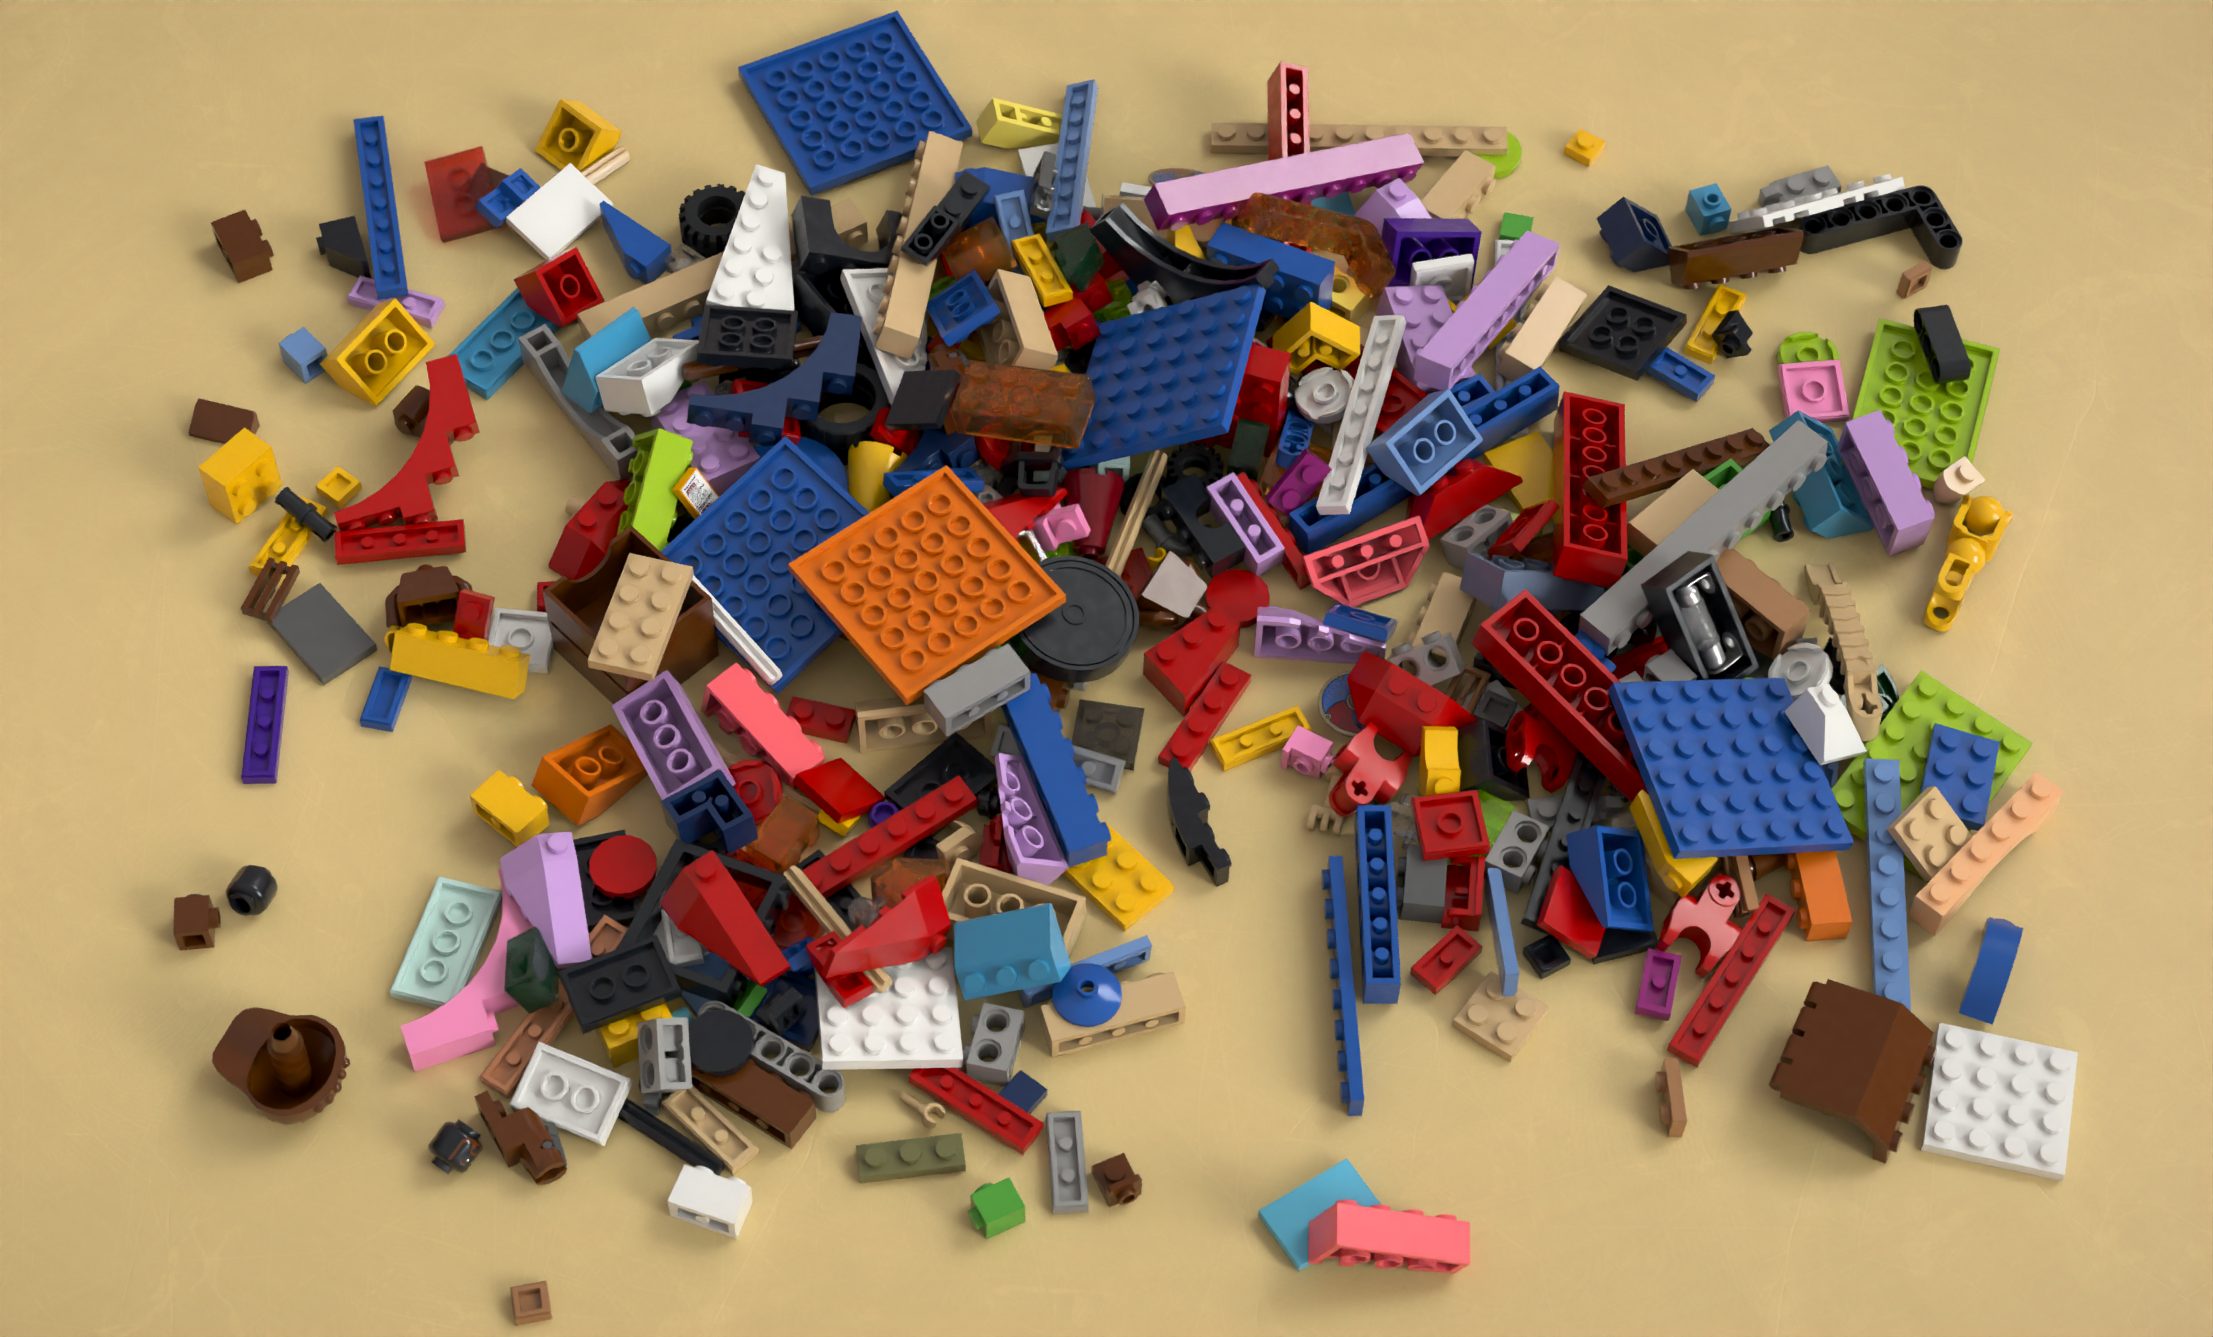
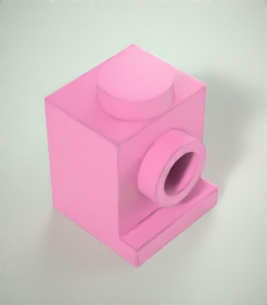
M1297 726L1282 749L1281 768L1287 770L1290 765L1301 774L1311 775L1319 779L1322 773L1325 774L1328 767L1331 766V761L1334 758L1332 756L1333 742L1303 727Z

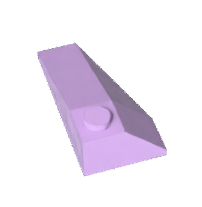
M1398 178L1377 189L1348 221V226L1366 246L1376 250L1377 247L1380 249L1384 218H1431L1420 199Z
M1276 606L1257 607L1254 657L1356 664L1364 651L1384 659L1386 643L1324 625L1322 620L1291 609H1282Z
M998 753L995 756L1009 863L1014 875L1049 886L1069 868L1023 756Z
M571 831L537 834L501 857L499 863L505 890L510 898L514 897L521 908L522 916L526 921H530L538 933L539 942L557 969L569 968L592 959L578 861Z

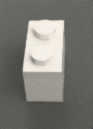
M684 1164L667 1202L670 1217L737 1239L753 1203L751 1186H748L745 1181L739 1178L729 1177L727 1179L715 1175L712 1170L704 1166H696L694 1168Z

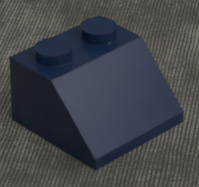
M1622 197L1596 218L1601 227L1600 235L1609 245L1612 251L1610 257L1618 267L1623 266L1632 272H1639L1669 265L1667 247H1672L1658 216Z

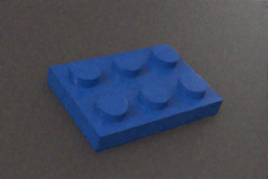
M975 269L929 300L926 307L948 347L954 343L963 342L968 338L970 332L979 326L991 323L996 315L1001 312Z
M1935 723L1931 730L1919 795L1927 787L1936 786L1965 827L1979 831L1985 825L2000 742Z

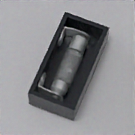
M1687 551L1641 584L1668 651L1672 649L1697 675L1696 680L1743 679L1759 667L1712 554Z

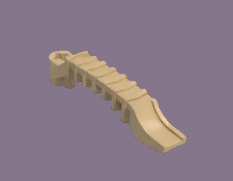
M1833 562L1820 566L1805 564L1804 571L1812 602L1814 605H1820L1819 617L1824 619L1825 625H1829L1828 633L1833 635L1832 645L1837 648L1836 659L1841 662L1840 673L1845 675L1843 687L1845 690L1847 712L1861 741H1871L1878 735L1883 706L1878 694L1877 668L1872 663L1873 654L1869 652V641L1865 639V628L1861 626L1860 614L1855 609L1856 602L1851 598L1852 591L1848 589L1847 582L1840 581Z

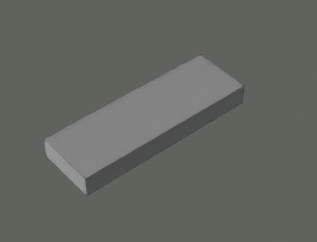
M1081 1111L1046 1113L1053 1215L1089 1212Z

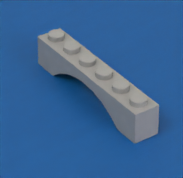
M546 324L519 337L522 361L616 478L623 480L633 477V473L628 472L629 462L632 458H636L638 448L632 446L634 436L636 435L630 427L615 419L601 406L589 414L561 392L570 359L562 344Z

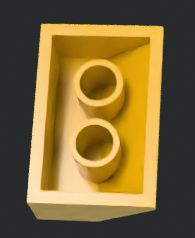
M393 298L378 303L328 354L320 365L341 388L369 404L377 406L435 346V343L398 300Z

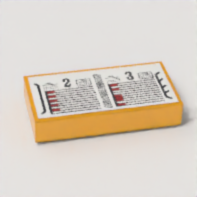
M696 467L688 468L672 489L673 493L694 519L719 498Z

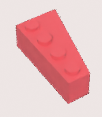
M736 662L706 685L701 711L708 718L714 714L721 722L719 728L728 736L734 732L739 737L742 749L750 756H756L757 754L761 756V762L769 765L780 776L782 782L797 789L793 784L797 773L823 764L825 757L820 745L812 739L809 740L801 732L799 723L792 716L787 717L782 712L776 698L769 692L765 693L757 685V680L750 670L742 669Z
M1354 1200L1336 1201V1204L1309 1221L1308 1264L1321 1265L1324 1258L1339 1259V1266L1353 1267L1354 1263L1374 1261L1375 1268L1381 1269L1397 1268L1403 1266V1263H1407L1408 1270L1456 1273L1470 1264V1222L1459 1221L1456 1216L1449 1214L1432 1217L1425 1216L1421 1210L1410 1209L1398 1212L1391 1211V1207L1387 1205L1364 1207L1358 1206V1203Z

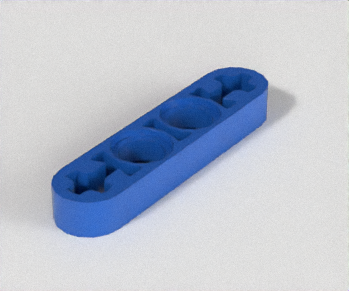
M1297 405L1289 408L1275 459L1279 466L1286 469L1291 466L1304 448L1308 450L1315 422L1303 417Z

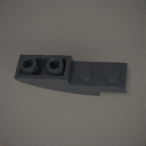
M964 171L937 207L934 205L901 247V251L926 267L930 265L950 246L970 222L973 212L987 196L991 186Z
M1176 757L1170 759L1167 807L1175 841L1188 867L1200 861L1216 887L1228 882L1229 868L1232 866L1231 859L1224 848L1220 849L1215 842L1214 832L1207 823L1210 803L1203 792L1199 793L1197 791L1190 770L1187 767H1182Z

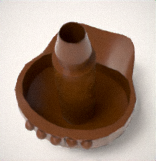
M256 1007L244 1009L234 1018L212 1056V1063L216 1071L226 1081L243 1092L260 1115L270 1121L285 1125L305 1122L321 1113L326 1106L331 1104L336 1094L342 1089L341 1083L346 1077L345 1068L350 1065L344 1041L337 1028L327 1020L315 1015H287L274 1010Z

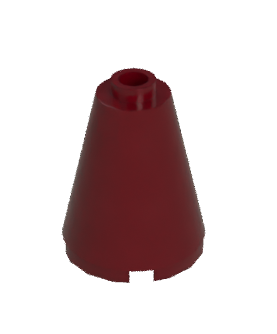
M1096 468L1075 469L1066 472L1064 480L1061 478L1060 486L1066 488L1068 492L1063 498L1064 506L1079 504L1091 531L1088 537L1072 540V547L1074 553L1079 555V557L1097 560L1106 551L1123 493L1124 480L1120 475L1106 470V475L1096 474Z

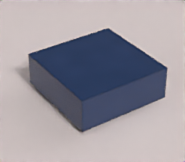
M1020 1070L1000 1091L999 1095L1031 1114L1048 1095V1089Z

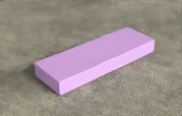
M359 276L347 297L348 305L369 311L378 303L393 299L378 300L375 280L364 276ZM408 289L409 296L394 297L419 325L429 328L434 327L445 307L444 299Z

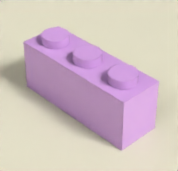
M1232 472L1207 486L1206 490L1212 497L1210 504L1211 513L1220 526L1229 522L1246 545L1244 562L1250 571L1259 576L1281 564L1285 547L1235 473Z

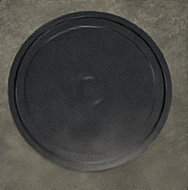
M1058 556L1038 562L1037 564L1066 594V602L1010 638L1014 649L1034 670L1055 680L1084 683L1098 680L1111 674L1128 656L1139 628L1138 606L1131 590L1111 569L1087 558Z

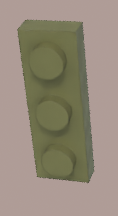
M962 1133L856 1145L860 1183L966 1171Z

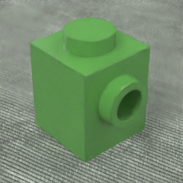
M1008 1177L995 1184L987 1183L977 1188L971 1194V1209L968 1210V1216L973 1227L976 1230L981 1228L986 1239H989L1025 1222V1205L1011 1179Z

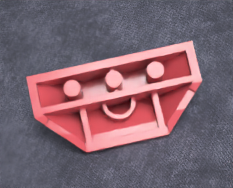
M1419 515L1322 548L1303 556L1302 559L1312 588L1340 604L1354 607L1408 587L1430 545Z

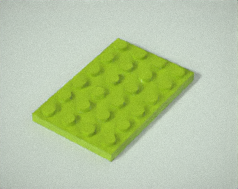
M1879 318L1852 420L1881 410L1885 420L1889 419L1894 427V438L1898 446H1902L1906 451L1908 457L1907 465L1911 473L1917 474L1922 487L1934 489L1938 476L1965 456L1973 464L2000 348L1962 339L1970 361L1969 379L1936 384L1932 378L1915 327Z
M1921 670L1880 724L1877 737L1867 741L1864 745L1866 752L1854 758L1831 790L1848 830L1866 842L1863 762L1865 758L1899 760L1901 813H1903L1919 796L1931 730L1935 723L2000 742L1988 805L2033 743ZM1903 852L1904 868L1924 881Z

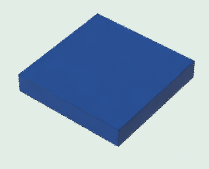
M1337 603L1325 614L1323 624L1386 642L1395 632L1398 621Z

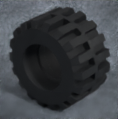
M717 184V187L706 185L704 186L705 189L700 190L698 188L693 191V196L688 195L684 199L685 203L681 204L679 208L683 247H686V252L690 256L694 255L695 260L700 262L724 252L745 196V192L742 190L737 192L736 187L729 186L726 188L724 184ZM718 223H723V224H725V225H721V226H710V225L718 224Z

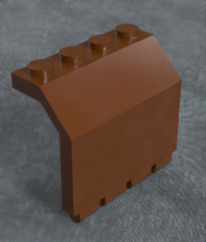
M1830 979L1827 980L1826 984L1816 981L1812 982L1804 1001L1805 1006L1799 1012L1792 1029L1793 1034L1787 1040L1780 1057L1781 1062L1777 1064L1769 1086L1774 1090L1780 1091L1781 1099L1854 1123L1874 1141L1872 1159L1886 1163L1890 1152L1897 1153L1900 1147L1903 1133L1899 1132L1902 1122L1908 1124L1912 1117L1914 1104L1910 1102L1913 1095L1920 1096L1926 1079V1076L1922 1075L1925 1066L1931 1068L1934 1062L1937 1048L1932 1046L1933 1032L1900 1002Z

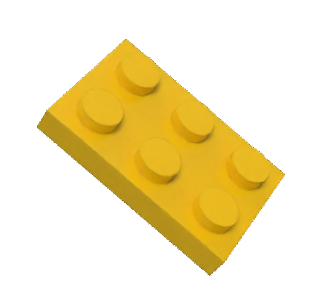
M1105 822L1111 836V841L1107 842V855L1069 867L1062 874L1125 932L1174 892V885Z

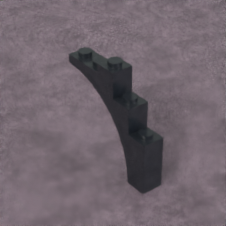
M1123 202L1105 212L1089 229L1136 286L1147 280L1149 283L1156 280L1175 304L1209 296L1214 293L1229 291L1241 286L1260 285L1261 288L1263 287L1266 290L1273 284L1274 280L1272 277L1280 269L1273 259L1254 265L1234 266L1218 264L1198 258L1158 236L1141 222Z

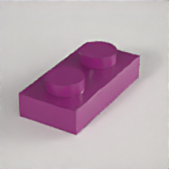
M1304 448L1265 498L1269 503L1289 516L1290 512L1306 502L1332 469L1327 463Z
M1648 948L1635 1014L1669 1021L1681 964V955Z

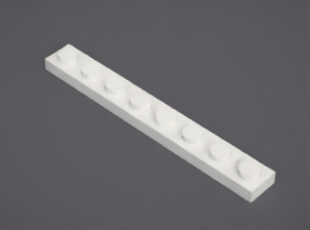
M1403 315L1374 316L1329 462L1332 470L1324 478L1316 504L1320 515L1350 514L1368 454L1366 447L1371 444L1407 324Z

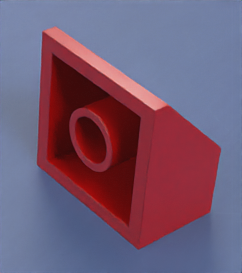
M577 247L556 254L513 279L527 306L559 327H563L577 319L578 313L605 302Z

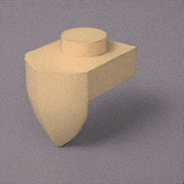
M1964 456L1938 476L1934 485L1935 501L1943 504L1955 503L1980 486L1985 481V478Z
M953 820L949 823L954 833L936 845L940 866L948 874L951 873L957 857L969 861L978 854L983 843V837L973 827L958 820Z

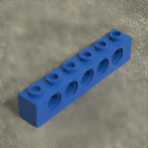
M1357 805L1354 830L1363 1004H1398L1401 977L1391 805Z

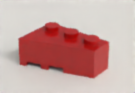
M1220 603L1144 652L1143 675L1185 717L1190 710V706L1202 693L1223 661L1227 662L1238 648L1241 624Z

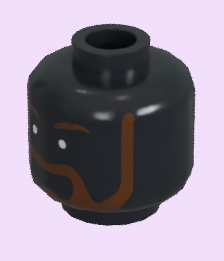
M247 865L243 866L235 874L227 886L226 896L231 908L235 912L245 916L259 915L267 909L275 897L278 886L268 869L262 866Z
M459 1119L456 1123L445 1122L428 1145L429 1151L435 1156L431 1162L448 1175L452 1169L461 1173L466 1172L482 1150V1144L479 1141L481 1135Z

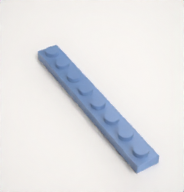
M1095 79L1067 85L1055 164L1058 171L1053 182L1055 191L1051 199L1054 205L1048 216L1046 236L1049 243L1069 240L1079 235L1098 86Z
M1865 758L1863 762L1873 994L1900 1002L1911 1011L1904 855L1901 848L1887 831V828L1902 814L1899 760Z

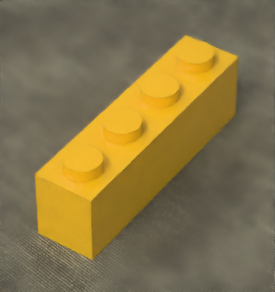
M409 623L395 632L390 670L515 699L525 692L530 654L520 652V648L515 646L489 645L488 640L482 638H470L467 640L459 638L458 634L452 631L433 632L427 630L425 625Z

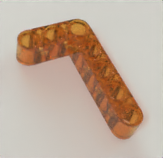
M1259 192L1252 193L1237 218L1239 225L1250 233L1343 255L1357 287L1368 297L1380 298L1384 287L1388 286L1396 273L1377 228L1363 218Z

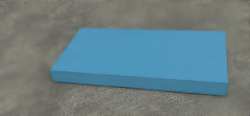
M517 288L448 356L457 354L467 388L488 400L524 364L518 338L544 324L553 334L561 327L530 309Z

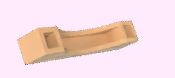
M2036 772L1917 893L1907 916L1935 936L1956 915L1990 871L2017 844L2035 833L2055 812L2064 791Z

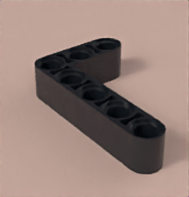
M1923 185L1805 216L1801 219L1798 229L1803 230L1804 234L1800 251L1806 254H1815L1911 228L1930 262L1940 269H1950L1956 264L1963 240L1935 192Z

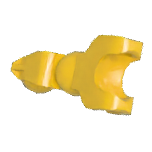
M1967 494L1962 498L1960 509L1946 541L1948 547L1945 550V562L1938 575L1934 591L1923 616V622L1934 630L1944 632L1952 627L1973 576L1984 567L1985 562L1992 560L2003 533L2013 518L2012 511H2004L2000 502L1992 496L1972 498ZM1968 528H1969L1971 531H1973L1975 534H1979V535H1983V536L1980 537V536L1974 535V534H1972V533H1969V532H1968ZM1941 607L1948 611L1949 616L1939 619L1934 615L1933 611L1935 608Z

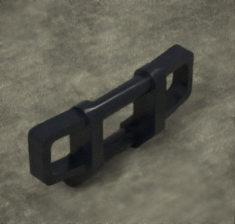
M1043 387L1040 389L1032 408H1027L1012 418L1010 425L1012 434L1006 458L1001 463L1000 472L1006 477L1018 476V487L1022 496L1053 497L1056 494L1059 473L1064 461L1062 456L1067 429L1073 422V412L1077 401L1074 388ZM1049 399H1067L1064 409L1043 407ZM1035 427L1055 428L1049 452L1021 451L1024 434L1030 432ZM1027 470L1050 471L1049 481L1046 484H1026Z

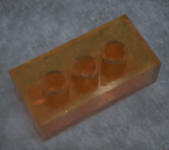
M969 360L950 411L957 431L960 434L1079 449L1096 401V396L1090 375Z

